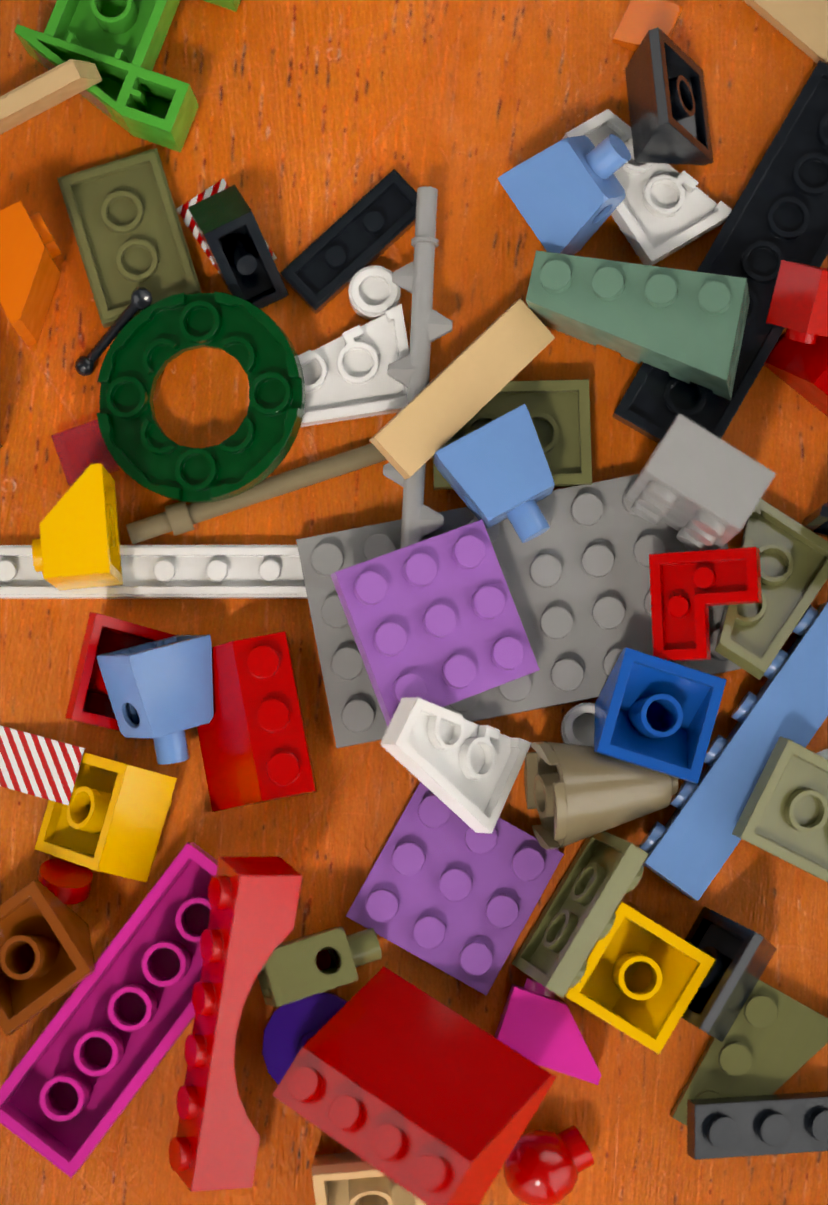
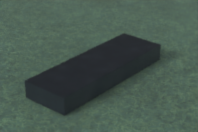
M393 169L281 271V278L317 314L350 284L352 277L360 269L370 266L415 224L417 192Z

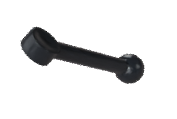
M138 287L133 290L131 294L132 302L90 353L76 360L75 369L78 374L82 376L91 375L96 368L95 362L136 312L151 305L152 295L147 288Z

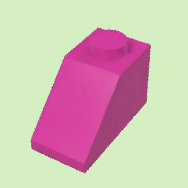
M527 978L524 987L512 983L494 1037L537 1065L598 1085L601 1073L567 1004L563 1000L555 998L556 994L533 979Z

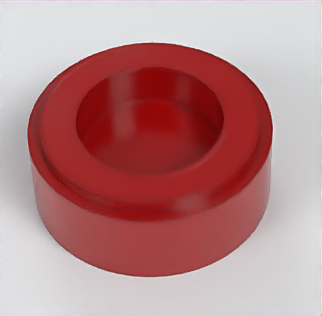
M53 858L41 864L37 880L49 889L63 904L73 905L83 902L89 897L93 873L87 867L61 858Z

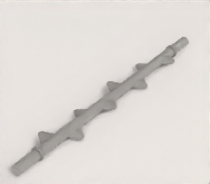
M429 186L417 188L415 237L411 239V245L414 247V261L392 272V282L412 294L409 355L389 364L387 369V375L408 388L407 404L429 384L431 342L453 331V321L433 310L435 248L439 246V240L436 238L438 189ZM390 463L383 465V475L403 487L400 549L422 541L423 537L444 526V516L424 504L426 463L406 480Z

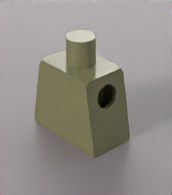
M333 927L281 943L273 951L257 975L265 1004L279 1007L357 981L359 979L356 967L382 959V952L373 928L346 936L343 927ZM327 950L331 957V964L329 968L320 971L316 966V955L318 952Z

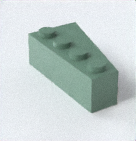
M536 250L526 302L531 311L545 326L594 346L599 344L620 353L623 358L639 364L644 362L669 372L671 377L688 384L691 381L711 389L713 394L731 400L750 304L747 278Z

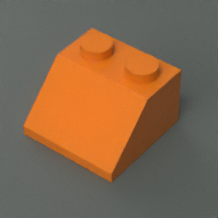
M20 200L0 210V304L10 324L29 347L38 342L61 275L53 258L62 253L40 212L30 216Z

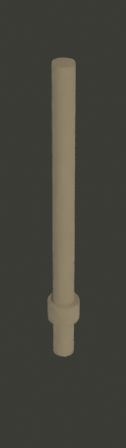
M371 443L265 478L248 491L229 499L189 504L179 501L164 506L165 512L126 524L132 544L172 531L174 536L195 530L193 524L386 461L387 459Z

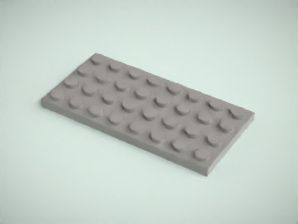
M638 474L594 482L592 485H578L553 490L552 494L536 502L550 528L528 542H521L508 518L486 529L540 670L443 708L463 715V719L475 722L598 698L623 648L627 647L653 656L649 554L694 550L685 546L676 538L679 533L676 529L663 521H660L658 525L649 523L631 510L633 502L626 499L625 495ZM468 507L438 512L444 516V526L423 537L422 541L479 520ZM402 519L296 539L337 749L382 740L388 726L330 575L400 549ZM727 543L720 549H728ZM726 605L708 606L711 660L679 661L673 663L711 675L742 669L715 651Z

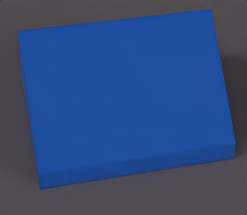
M627 647L623 648L595 702L594 752L691 783H698L727 680Z

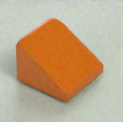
M631 0L612 42L636 52L648 31L657 27L670 38L680 19L683 6L664 0Z

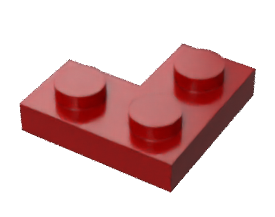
M757 547L649 554L653 656L670 662L711 660L708 606L762 603L760 549Z

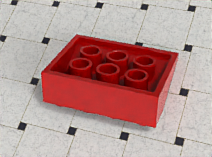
M383 966L301 1048L272 1096L426 1205H479L555 1081L556 1076Z

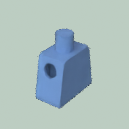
M610 134L596 147L585 135L567 137L503 173L497 179L547 252L575 255L625 199V190L613 173L631 159V154L624 142L614 134Z
M525 404L435 452L434 464L437 470L477 519L483 520L486 529L508 518L521 542L525 543L550 528L536 502L552 494L555 484L529 410Z
M176 635L97 655L98 665L121 734L125 738H153L157 764L159 765L174 764L188 760L189 753L185 730L210 723L214 716L211 635Z

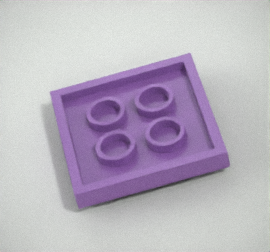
M482 519L330 575L387 726H389L402 698H420L435 705L445 707L540 670Z
M420 782L346 917L367 929L373 928L375 933L487 996L564 853L557 849H544L540 846L537 838L500 817L492 834L476 833Z

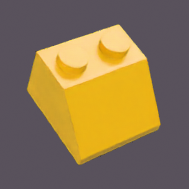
M102 463L90 464L40 522V539L32 540V557L35 571H42L43 578L59 591L123 585L115 480Z
M84 752L69 806L51 800L48 801L35 850L99 872L147 883L151 866L156 858L157 846L166 814L171 806L172 794L177 778Z
M621 901L615 910V921L611 930L603 939L597 940L586 959L587 968L582 979L576 986L568 989L565 997L655 1053L660 1054L716 959Z

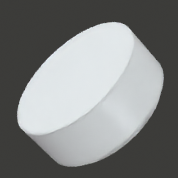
M377 265L367 266L360 269L352 277L349 284V301L353 310L362 318L374 320L384 315L385 311L399 305L401 289L392 282V272L389 269Z
M595 703L578 704L565 714L560 728L564 743L594 747Z

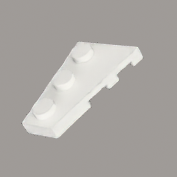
M609 109L565 133L563 139L585 135L595 147L610 134H614L627 146L631 159L613 173L624 188L626 196L611 216L644 265L653 266L725 223L732 211L725 203L720 201L717 204L696 187L699 182L687 172L683 171L680 174L672 166L665 163L635 162L631 127Z
M402 303L385 311L384 315L361 327L358 325L342 333L341 337L313 351L310 349L298 355L305 382V405L300 427L398 413L407 405L408 388L387 375L389 364L409 355Z
M420 698L401 699L380 743L383 748L476 833L491 834L532 742L521 738H511L501 734L499 729L489 725H478L463 719L461 714Z

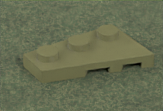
M760 499L746 521L740 548L757 547L760 549L762 603L726 605L715 646L716 652L759 680L828 579V541L763 499Z
M758 980L724 1041L721 1042L713 1036L710 1038L670 1116L687 1126V1100L774 1094L828 1043V1018Z

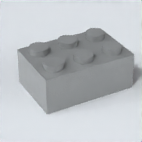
M679 414L655 447L625 495V498L633 502L631 510L642 519L654 525H658L660 521H663L679 531L676 538L694 551L717 550L742 530L776 473Z

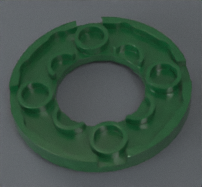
M215 291V293L189 295L179 293L161 299L142 310L125 325L111 344L98 377V382L101 384L99 398L100 413H97L98 425L107 449L114 460L126 474L143 487L161 496L182 502L208 503L221 501L240 495L262 482L278 467L291 449L297 437L304 413L305 382L303 371L294 346L285 332L258 307L237 296ZM207 347L224 350L236 358L248 375L250 403L247 416L243 419L237 431L219 445L201 449L180 446L165 435L156 421L153 405L156 383L169 362L185 351Z

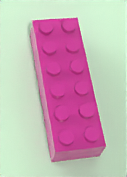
M188 842L94 964L96 971L78 985L0 1088V1123L70 1178L83 1166L195 1017L192 993L194 985L200 982L203 959L200 952V940L203 931L208 929L211 906L208 899V888L211 878L216 876L218 861L194 842Z

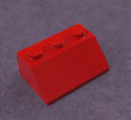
M286 632L231 641L212 647L214 716L210 723L197 726L212 812L317 792L290 643Z

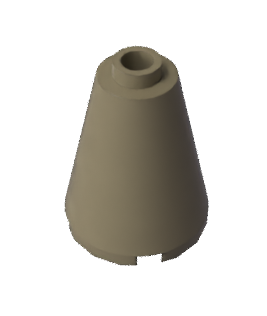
M548 741L533 742L530 746L536 752L527 753L525 758L524 785L527 809L537 808L541 824L532 825V828L540 846L546 850L562 848L669 806L672 796L678 792V778L596 753L592 746Z

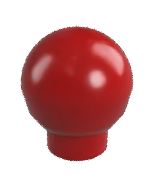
M574 1125L558 1134L548 1130H536L521 1135L503 1165L504 1178L513 1195L523 1203L528 1205H555L572 1192L578 1180V1173L594 1165V1159L584 1138Z

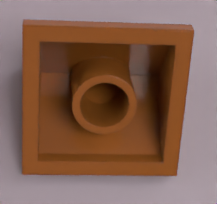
M33 880L0 905V1026L6 1035H11L96 971L88 924L66 904H63L38 880Z

